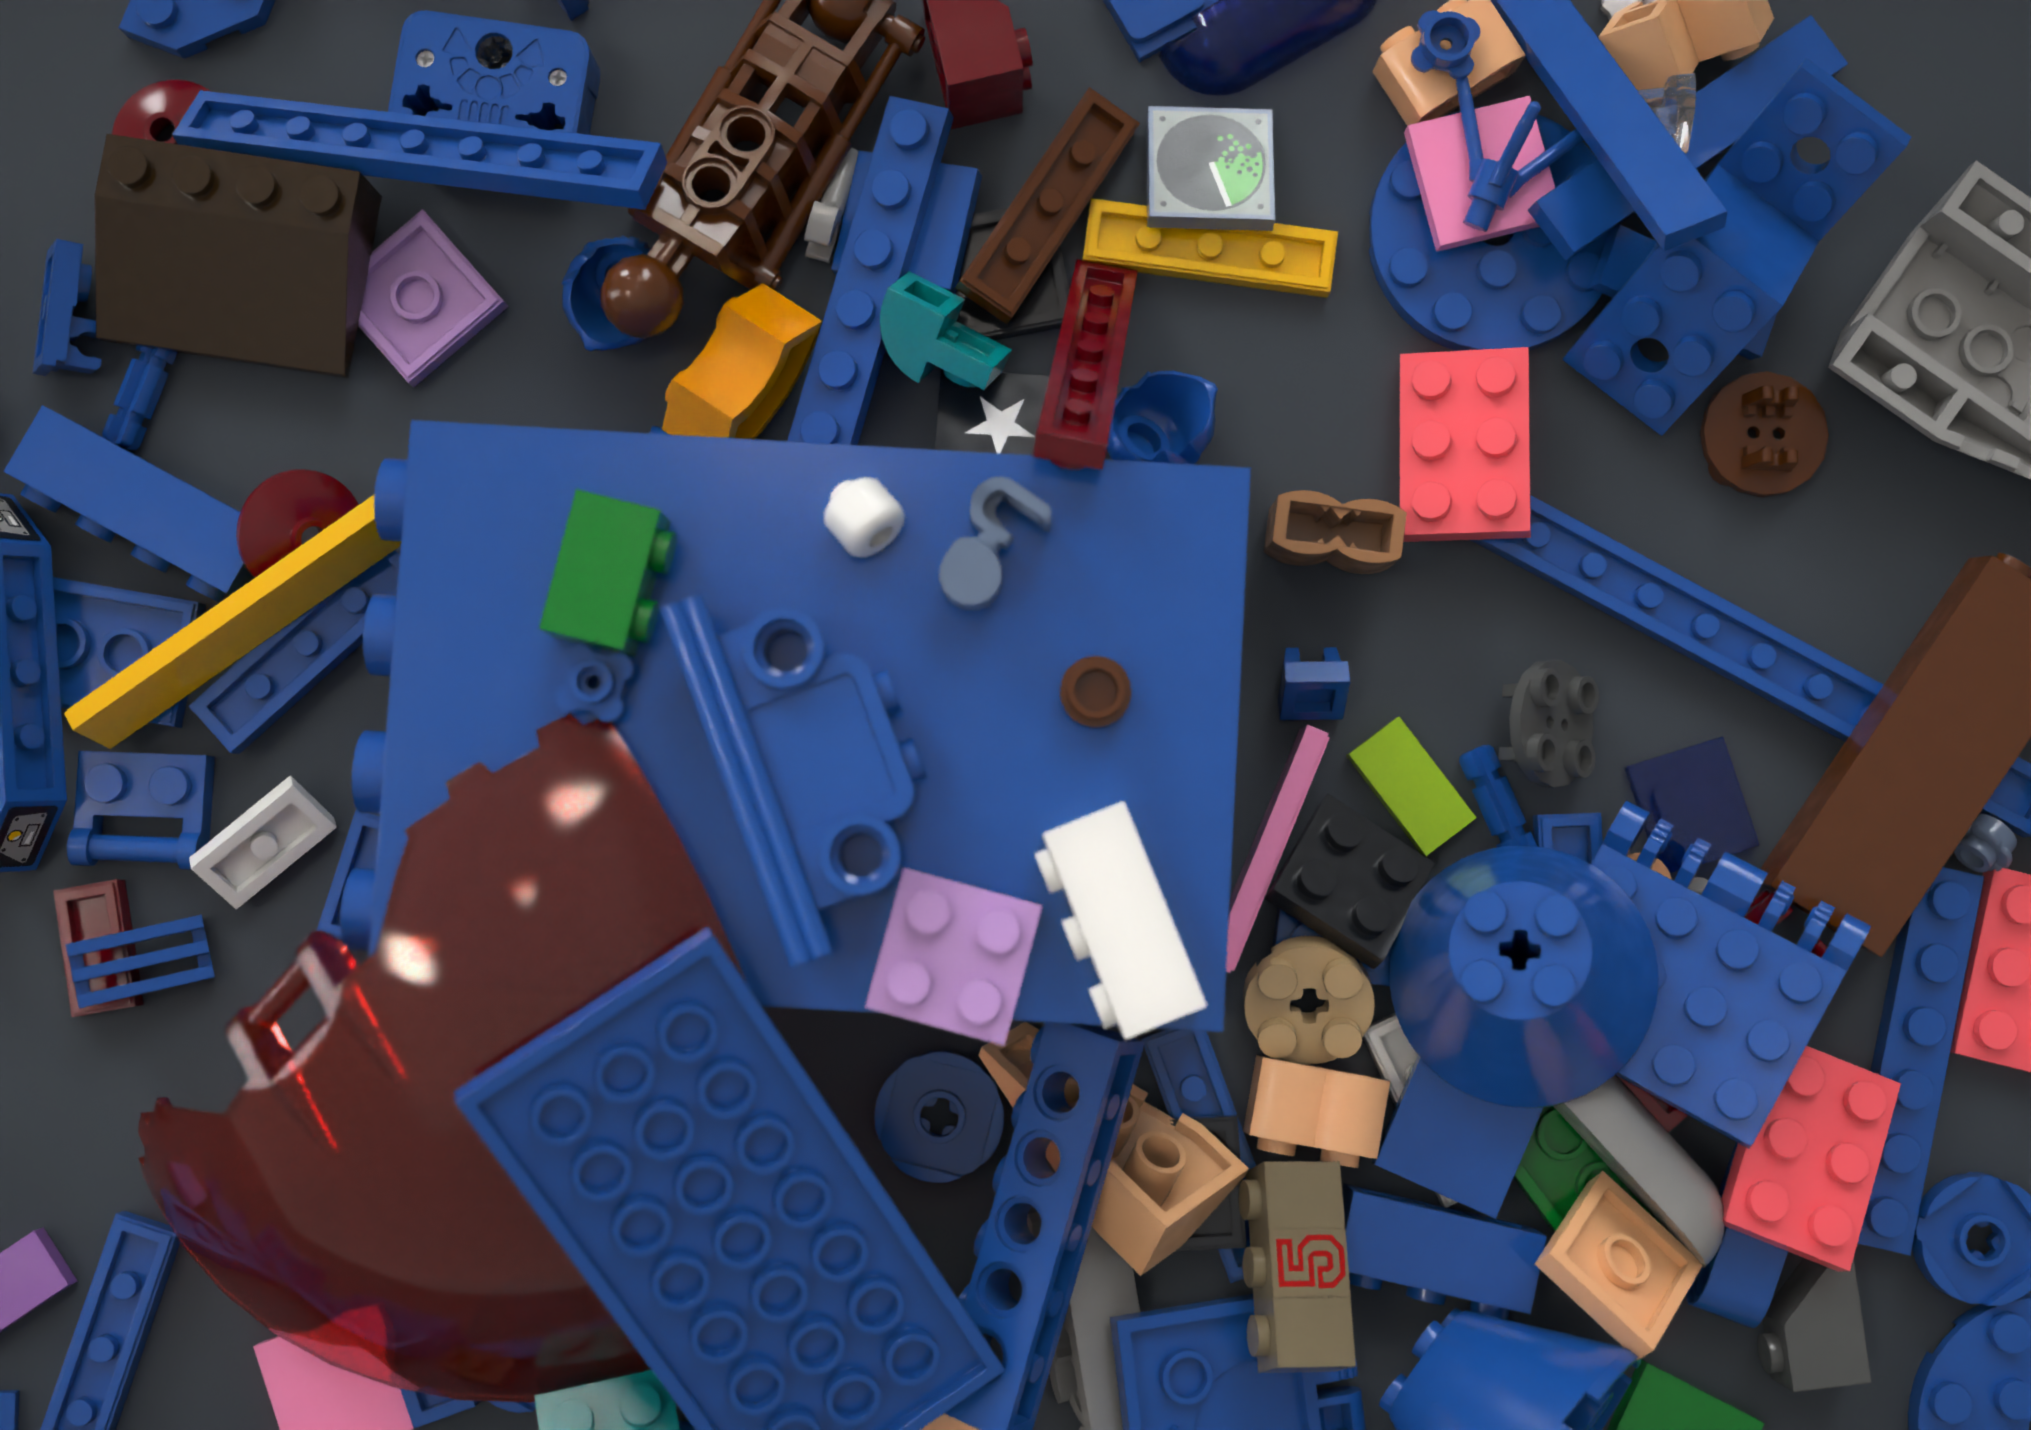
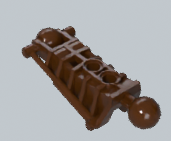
M781 0L762 1L724 67L718 66L666 154L668 163L646 209L628 208V214L633 217V220L660 237L647 255L641 254L622 258L606 274L600 290L601 307L607 319L621 333L643 339L662 335L676 323L684 304L683 287L679 278L694 256L750 290L762 283L776 292L779 290L783 282V277H781L782 271L779 269L808 222L814 201L819 202L850 151L852 147L850 140L901 53L911 57L914 53L917 54L925 42L924 28L900 14L896 17L894 16L897 7L896 2L892 0H786L777 13L775 10ZM809 14L814 25L827 38L845 44L848 43L843 51L801 27ZM885 37V43L888 46L866 82L860 70L880 40ZM785 97L804 108L794 127L775 115ZM854 103L841 124L838 115L844 104ZM742 141H752L760 146L751 152L735 149L737 143ZM821 148V150H820V152L818 153L816 159L814 160V157L816 156L818 150ZM708 190H718L726 194L723 199L716 202L702 200ZM797 190V191L795 192L794 196L792 197L791 201H789V199H790V197L792 196V194L794 193V191ZM774 229L765 243L764 238L770 230Z

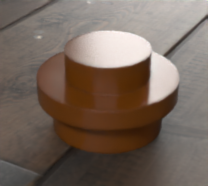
M1089 656L1076 661L1065 672L1060 685V700L1065 712L1078 724L1091 728L1105 727L1116 722L1125 713L1131 699V684L1124 669L1115 661L1102 656Z

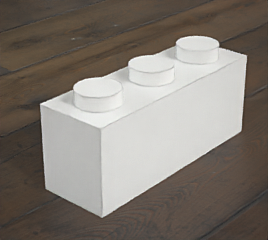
M1120 802L1043 833L1042 838L1046 849L1036 852L1034 855L1050 894L1063 889L1074 915L1061 922L1076 960L1079 961L1089 956L1092 960L1100 984L1090 987L1088 990L1104 1029L1117 1024L1124 1039H1128L1207 1007L1125 802Z

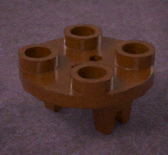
M1765 371L1742 375L1714 393L1704 411L1700 438L1704 458L1708 462L1709 474L1714 481L1720 485L1730 486L1737 492L1767 497L1786 494L1812 477L1824 460L1829 433L1825 412L1808 388L1792 377ZM1748 429H1752L1756 433L1755 439L1748 436ZM1773 430H1777L1780 433V440L1774 438Z

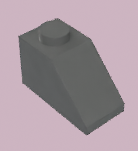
M1803 1258L1772 1299L1763 1318L1765 1333L1759 1334L1757 1341L1759 1358L1763 1369L1767 1374L1771 1375V1379L1792 1392L1872 1383L1854 1258L1850 1271L1844 1272L1835 1271Z

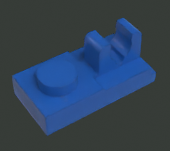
M56 239L47 251L32 374L46 376L50 371L57 372L59 369L92 374L101 367L102 359L85 356L79 352L77 347L70 344V341H75L81 336L96 338L95 320L73 316V309L76 307L77 301H87L91 286L92 266L81 263L84 244Z

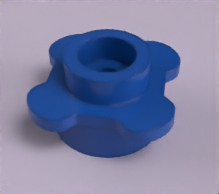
M1435 10L1425 12L1417 24L1421 37L1419 46L1411 54L1412 65L1416 70L1423 73L1435 69L1448 72L1453 79L1467 77L1474 67V62L1470 57L1471 50L1481 33L1478 23L1474 19L1465 17L1457 12L1446 11L1440 13ZM1443 40L1449 41L1451 48L1448 50L1442 49L1440 42Z
M584 643L572 645L564 654V661L568 667L563 684L557 687L554 692L556 705L567 713L581 709L595 713L598 719L604 722L617 720L624 712L625 707L622 700L627 690V680L634 674L632 660L624 653L617 652L607 656L593 652L591 647ZM592 676H598L601 680V684L597 689H590L588 686V680Z

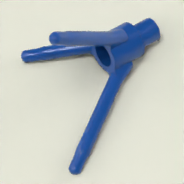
M1465 77L1463 79H1456L1469 156V181L1473 182L1467 195L1472 202L1463 223L1476 230L1487 232L1495 211L1503 210L1509 197L1511 198L1526 182L1584 139L1577 129H1574L1517 171L1512 168L1541 110L1540 104L1532 101L1528 104L1523 116L1519 120L1498 161L1484 159L1469 79Z

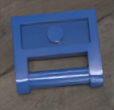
M79 751L74 824L67 840L69 863L73 866H94L98 860L177 863L180 869L191 870L189 857L210 841L215 757L187 754ZM103 816L183 819L182 833L179 837L102 835Z

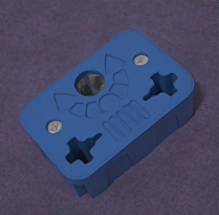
M428 10L417 11L404 21L401 30L388 112L591 135L590 129L595 99H597L600 84V68L585 38L573 31ZM503 56L511 57L510 61L502 63L499 69L491 68L492 64L500 62ZM438 107V112L433 111V108ZM555 124H561L563 129H555Z

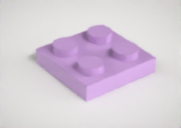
M903 867L865 1008L1005 1046L1043 905Z

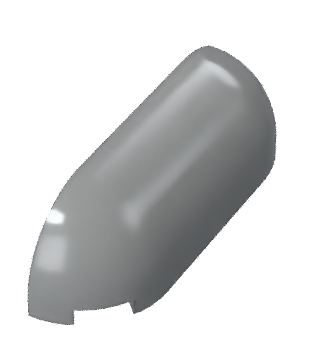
M1614 1075L1599 1086L1598 1089L1583 1097L1553 1106L1662 1226L1703 1265L1702 1267H1706L1717 1253L1724 1235L1723 1203L1720 1194L1705 1171L1652 1116L1618 1077Z
M1035 1212L1028 1214L1027 1224L1030 1232L1037 1238L1041 1230V1219L1039 1213ZM1093 1227L1090 1230L1049 1374L1058 1404L1066 1401L1070 1402L1074 1413L1083 1425L1079 1430H1123L1110 1317L1140 1312L1133 1268Z

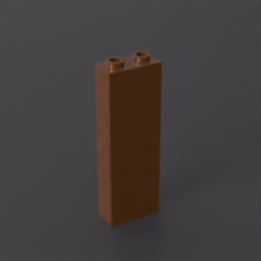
M1998 553L1996 557L1993 555L1973 557L1966 561L1760 868L1768 873L1762 886L1770 891L1777 890L1782 881L1796 887L1793 892L1795 898L1791 904L1807 915L1810 914L1813 907L1819 905L1820 901L1835 907L1826 924V927L1836 932L1846 913L1871 925V929L1860 947L1864 951L1883 957L2031 738V568L2028 565L2004 553Z

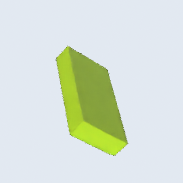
M1400 716L1394 718L1346 755L1412 844L1424 856L1429 855L1477 818Z

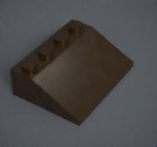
M107 134L94 195L96 338L112 343L145 346L152 349L159 348L178 353L349 378L369 261L382 196L359 171Z

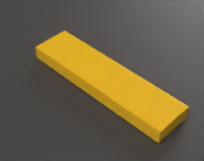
M1091 198L1083 261L1138 270V273L1328 298L1331 292L1338 231L1274 223L1272 231L1148 228L1147 206Z

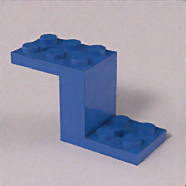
M1806 58L1704 178L1705 182L1728 211L1725 228L1667 251H1663L1659 244L1656 243L1644 262L1576 340L1562 360L1662 436L1781 309L1819 241L1907 147L1912 137L1810 59ZM1805 137H1815L1822 140L1830 150V160L1822 164H1810L1804 161L1797 152V141ZM1653 338L1660 341L1666 347L1669 359L1660 362L1647 359L1638 348V340Z

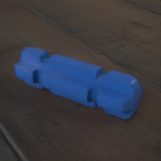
M136 346L135 350L141 352L139 359L132 358L113 404L119 407L116 415L109 414L102 431L103 438L128 450H137L140 447L147 428L141 425L144 418L151 420L169 373L163 370L166 363L173 365L177 352Z
M1482 745L1462 754L1459 757V763L1467 781L1473 779L1476 788L1472 789L1473 795L1491 835H1498L1500 843L1496 845L1497 848L1505 846L1538 847L1531 831L1525 832L1522 825L1526 823V819L1507 777H1500L1497 769L1502 766L1494 748L1491 745Z

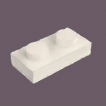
M290 775L189 857L191 870L237 910L336 829L335 819Z

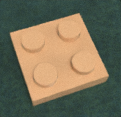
M1604 1171L1588 1181L1535 1262V1265L1621 1346L1639 1357L1638 1360L1654 1351L1703 1266L1680 1241Z

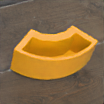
M764 283L739 297L730 298L720 309L716 319V328L705 348L687 369L680 371L669 383L665 393L667 408L662 430L669 435L755 440L778 412L799 379L815 345L822 320Z

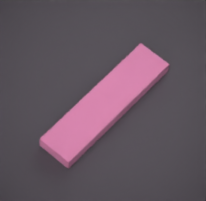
M1306 725L1299 729L1230 897L1226 972L1228 973L1231 970L1234 971L1330 739V737H1327L1329 733L1313 726Z

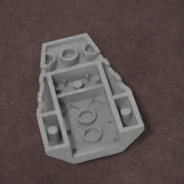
M1976 160L1904 241L1840 332L1828 368L1932 441L2028 479H2031V198Z

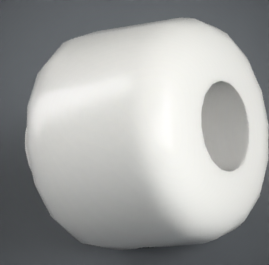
M869 477L854 481L847 480L840 483L830 495L831 500L824 512V523L850 555L861 558L874 555L887 547L901 531L905 519V513L895 498L880 481Z

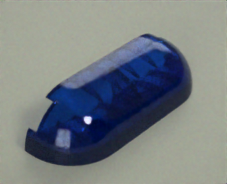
M1218 0L1192 18L1198 28L1196 31L1177 42H1167L1161 49L1159 58L1178 82L1195 92L1215 96L1234 94L1251 87L1355 26L1371 12L1377 0Z

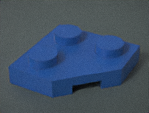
M130 0L119 29L128 38L186 59L207 50L206 43L236 30L244 34L265 25L276 0Z

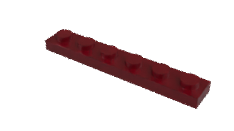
M1076 260L1038 423L1032 457L1047 459L1054 465L1065 469L1078 470L1090 467L1103 470L1138 270Z

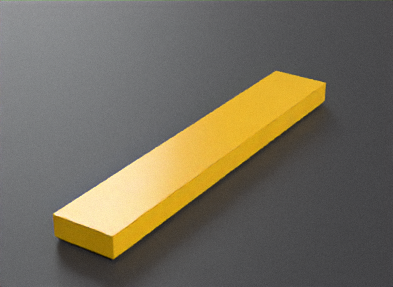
M374 495L67 709L64 715L72 730L109 749L113 748L400 547L401 541H387L380 538L375 523Z

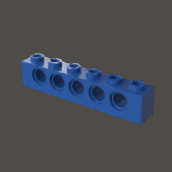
M1046 1022L1045 1026L1037 1032L1030 1051L1033 1067L1026 1090L1018 1097L1012 1112L1011 1122L1015 1130L1008 1154L999 1162L994 1174L993 1190L996 1195L990 1216L979 1229L975 1239L974 1254L977 1257L970 1284L964 1288L959 1297L960 1302L989 1345L993 1337L999 1342L1003 1351L1002 1365L1005 1371L944 1414L979 1430H1033L1145 1044L1144 1041L1132 1037L1124 1039L1121 1033L1107 1028L1104 1029V1027L1088 1024ZM1070 1076L1075 1078L1079 1086V1099L1074 1108L1069 1106L1064 1095L1065 1084ZM1051 1141L1056 1144L1060 1152V1165L1055 1173L1049 1168L1046 1161V1150ZM1031 1206L1037 1210L1041 1219V1230L1037 1238L1030 1232L1027 1224V1216ZM1012 1271L1018 1276L1022 1285V1296L1019 1303L1012 1297L1009 1290V1277Z

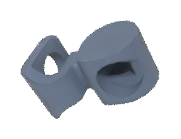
M995 476L976 487L972 494L970 517L974 528L980 533L977 537H961L957 539L945 554L939 567V580L946 598L954 606L965 611H978L988 607L997 599L1001 591L1002 568L998 561V552L1001 548L1008 549L1014 540L1013 536L1006 531L996 517V508L1002 500L1040 525L1043 531L1050 532L1051 508L1049 505L1015 481L1006 477Z

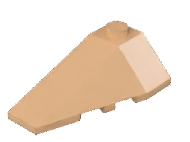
M1027 1022L1008 1031L1005 1046L989 1042L981 1047L978 1054L1013 1108L1018 1097L1027 1088L1033 1067L1030 1059L1031 1046L1039 1029ZM1073 1076L1069 1077L1064 1088L1065 1099L1071 1108H1074L1079 1099V1086ZM1133 1084L1092 1227L1142 1276L1183 1246L1245 1177L1249 1168L1204 1125L1184 1113L1181 1114L1176 1126L1171 1125L1170 1123L1174 1122L1170 1120L1174 1118L1145 1102L1148 1092ZM1051 1141L1046 1150V1158L1056 1172L1060 1165V1152L1056 1144Z

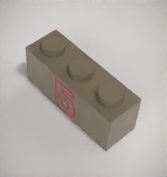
M1264 1161L1247 1171L1246 1180H1242L1240 1183L1238 1196L1241 1217L1243 1220L1249 1221L1250 1247H1246L1243 1254V1276L1246 1286L1253 1288L1254 1315H1251L1248 1319L1247 1343L1250 1354L1253 1357H1257L1258 1373L1336 1372L1356 1367L1340 1162Z

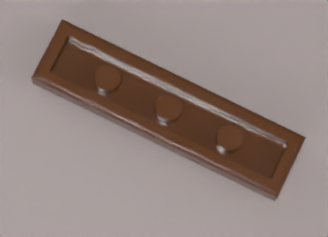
M1089 87L955 289L1005 324H1008L1140 123Z

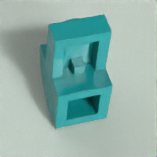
M910 271L888 287L880 311V331L883 343L896 366L917 383L922 381L936 367L943 369L945 376L951 381L965 387H979L985 390L1003 372L1012 349L957 322L965 299Z

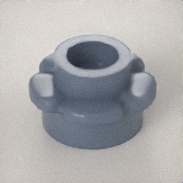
M1979 814L1954 850V853L1963 865L1973 871L1981 873L1994 869L2000 871L2002 868L2009 867L2012 863L2013 857L2011 853L2017 846V839L2010 828L2000 820L1990 815Z

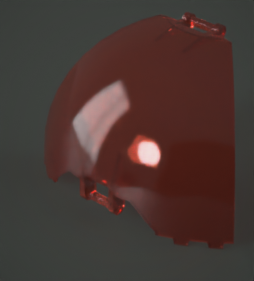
M569 713L536 730L539 743L537 749L495 772H491L479 761L445 782L450 799L404 830L408 840L393 881L376 952L356 968V962L344 943L324 931H313L297 948V959L271 988L253 1007L242 1008L226 1025L227 1037L250 1080L240 1089L225 1112L176 1106L171 1104L168 1097L156 1099L153 1112L140 1113L138 1133L144 1146V1157L138 1158L141 1172L152 1197L183 1248L227 1297L272 1333L334 1367L394 1388L457 1400L535 1402V1395L651 1370L455 1104L454 1091L708 926L746 981L709 896L645 775L613 722H604L598 718L582 725ZM312 985L327 1016L292 1052L277 1021Z

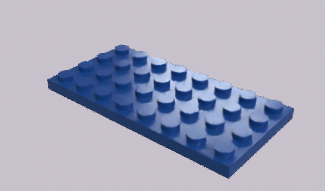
M709 926L454 1091L455 1104L696 1430H921L1005 1371L999 1358Z

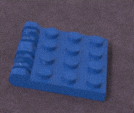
M1626 801L1608 830L1591 865L1598 868L1618 884L1641 913L1655 947L1659 985L1656 1007L1648 1032L1631 1060L1615 1075L1749 1149L1753 1145L1842 979L1871 929V925L1846 913L1822 957L1811 953L1835 907L1823 901H1820L1818 906L1813 907L1804 923L1805 930L1797 944L1773 933L1772 930L1780 916L1785 915L1795 898L1793 892L1796 887L1782 881L1758 925L1744 917L1768 875L1767 872L1725 851L1702 894L1700 895L1688 889L1712 844L1700 838L1696 839L1695 843L1690 844L1682 858V866L1673 881L1651 868L1659 854L1664 852L1673 836L1672 829L1674 825L1660 819L1646 841L1637 861H1634L1628 855L1650 816V812Z
M1253 1294L1110 1317L1123 1430H1366L1361 1388L1341 1386L1317 1390L1316 1387L1318 1384L1343 1379L1347 1380L1358 1376L1357 1361L1356 1367L1336 1372L1258 1373L1257 1357H1253L1250 1354L1247 1343L1248 1319L1251 1315H1254Z

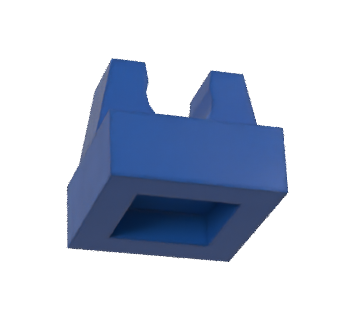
M1324 647L1322 660L1301 662L1299 648H1286L1278 695L1280 720L1343 719L1350 687V673L1348 661H1341L1337 647Z

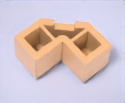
M1657 0L1645 5L1641 1H1635L1616 12L1598 38L1643 99H1647L1648 104L1654 105L1668 101L1682 93L1699 62L1720 55L1722 60L1730 61L1753 52L1759 47V42L1763 39L1774 17L1768 0Z

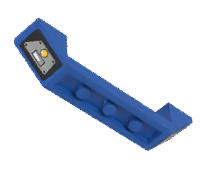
M0 493L1 873L33 871L37 869L67 801L51 545L15 496Z

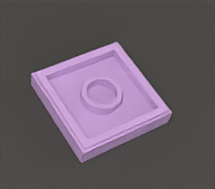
M422 209L372 251L358 326L412 387H415L508 308V305Z

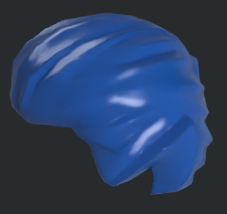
M623 235L614 239L605 238L588 242L583 247L582 252L571 261L561 282L563 285L562 307L569 323L583 341L586 350L591 352L595 350L617 349L639 344L645 339L621 333L607 319L601 307L600 290L608 270L622 258L641 254L647 255L651 250L648 242L641 241L633 236L627 238Z
M1174 370L1156 371L1153 373L1147 371L1135 385L1121 387V392L1117 394V399H1115L1106 450L1110 458L1123 461L1195 464L1214 436L1216 422L1215 402L1218 391L1215 383L1200 376Z

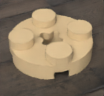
M1299 936L1283 940L1271 948L1272 953L1263 958L1258 966L1255 963L1250 969L1243 990L1246 1022L1250 1031L1258 1040L1259 1048L1270 1058L1306 1065L1326 1063L1336 1058L1343 1059L1354 1055L1360 1049L1362 1037L1370 1028L1374 1015V994L1367 970L1361 962L1359 964L1354 957L1324 937ZM1312 988L1315 989L1318 999L1326 1000L1323 1006L1317 1007L1314 1012L1307 1013L1302 1012L1299 1007L1290 1004L1291 1000L1302 998L1303 989Z

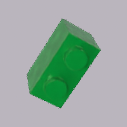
M576 489L539 629L555 638L575 643H584L591 647L615 653L620 652L627 656L635 657L639 642L649 643L656 626L659 604L657 601L650 599L657 573H668L675 553L677 534L669 531L671 521L659 509Z

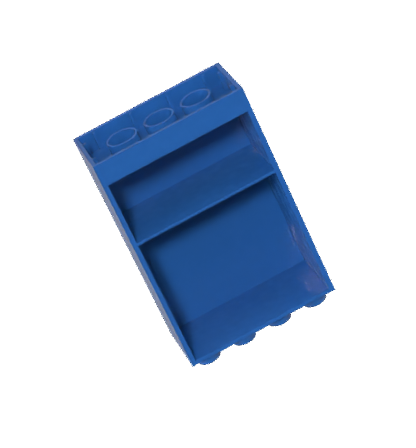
M411 420L408 459H384L379 467L375 483L374 515L377 532L382 540L401 541L397 595L374 594L369 601L364 620L363 653L367 671L372 676L390 677L386 731H363L358 739L353 758L352 793L355 807L361 813H377L380 815L375 869L354 868L350 872L345 884L340 920L341 936L345 948L348 951L369 952L366 984L600 997L709 926L762 1006L883 1013L865 1008L904 867L1043 905L1012 1020L1102 1025L1088 988L1100 984V980L1090 956L1079 961L1076 960L1061 922L1074 915L1063 889L1050 894L1034 853L1046 849L1042 838L1043 833L1124 801L1207 1004V1007L1155 1028L1223 1032L1251 468L1105 459L1103 470L1090 467L1071 470L1058 467L1047 459L1032 457V455ZM995 476L1006 477L1015 481L1049 505L1051 508L1050 532L1043 531L1040 525L1002 500L996 508V517L1014 539L1008 549L1001 548L998 552V561L1002 568V588L997 599L988 607L978 611H965L954 606L946 598L939 580V567L945 554L957 539L961 537H977L980 533L974 528L970 517L971 499L976 487ZM869 477L880 481L895 498L905 513V519L901 531L887 547L874 555L861 558L850 555L824 523V512L831 500L830 495L840 483L847 480L854 481ZM576 489L659 509L671 521L669 531L677 534L676 548L671 567L667 574L657 573L650 599L657 601L659 604L653 635L649 643L639 642L635 657L628 656L634 664V674L627 680V690L622 700L625 707L624 712L617 720L612 722L601 721L595 713L581 709L567 713L556 705L554 692L557 687L563 684L568 667L564 661V654L569 647L577 643L552 637L539 629ZM698 594H702L718 636L751 624L759 615L768 610L792 608L805 613L817 624L824 638L826 657L839 653H849L865 661L873 675L887 670L902 710L889 715L899 742L912 737L927 777L914 782L916 801L911 812L902 820L888 825L897 836L901 849V861L895 877L886 887L878 892L861 895L820 910L819 914L833 952L794 967H790L660 610L667 605L680 602ZM591 647L592 651L595 653L607 656H611L615 653ZM1089 656H1102L1115 661L1124 669L1131 684V699L1125 713L1116 722L1100 728L1086 727L1072 720L1065 712L1060 700V685L1065 672L1076 661ZM592 676L588 680L590 689H597L601 684L598 676Z

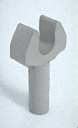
M851 148L823 194L821 202L814 201L804 240L809 242L805 252L806 257L830 263L835 254L842 225V215L848 200L859 152L854 148Z

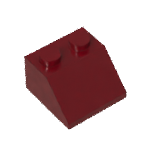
M922 0L923 16L945 108H949L954 117L951 130L1022 114L1023 91L1032 89L1029 67L1033 66V60L1026 29L1023 27L1014 30L1009 7L998 0Z

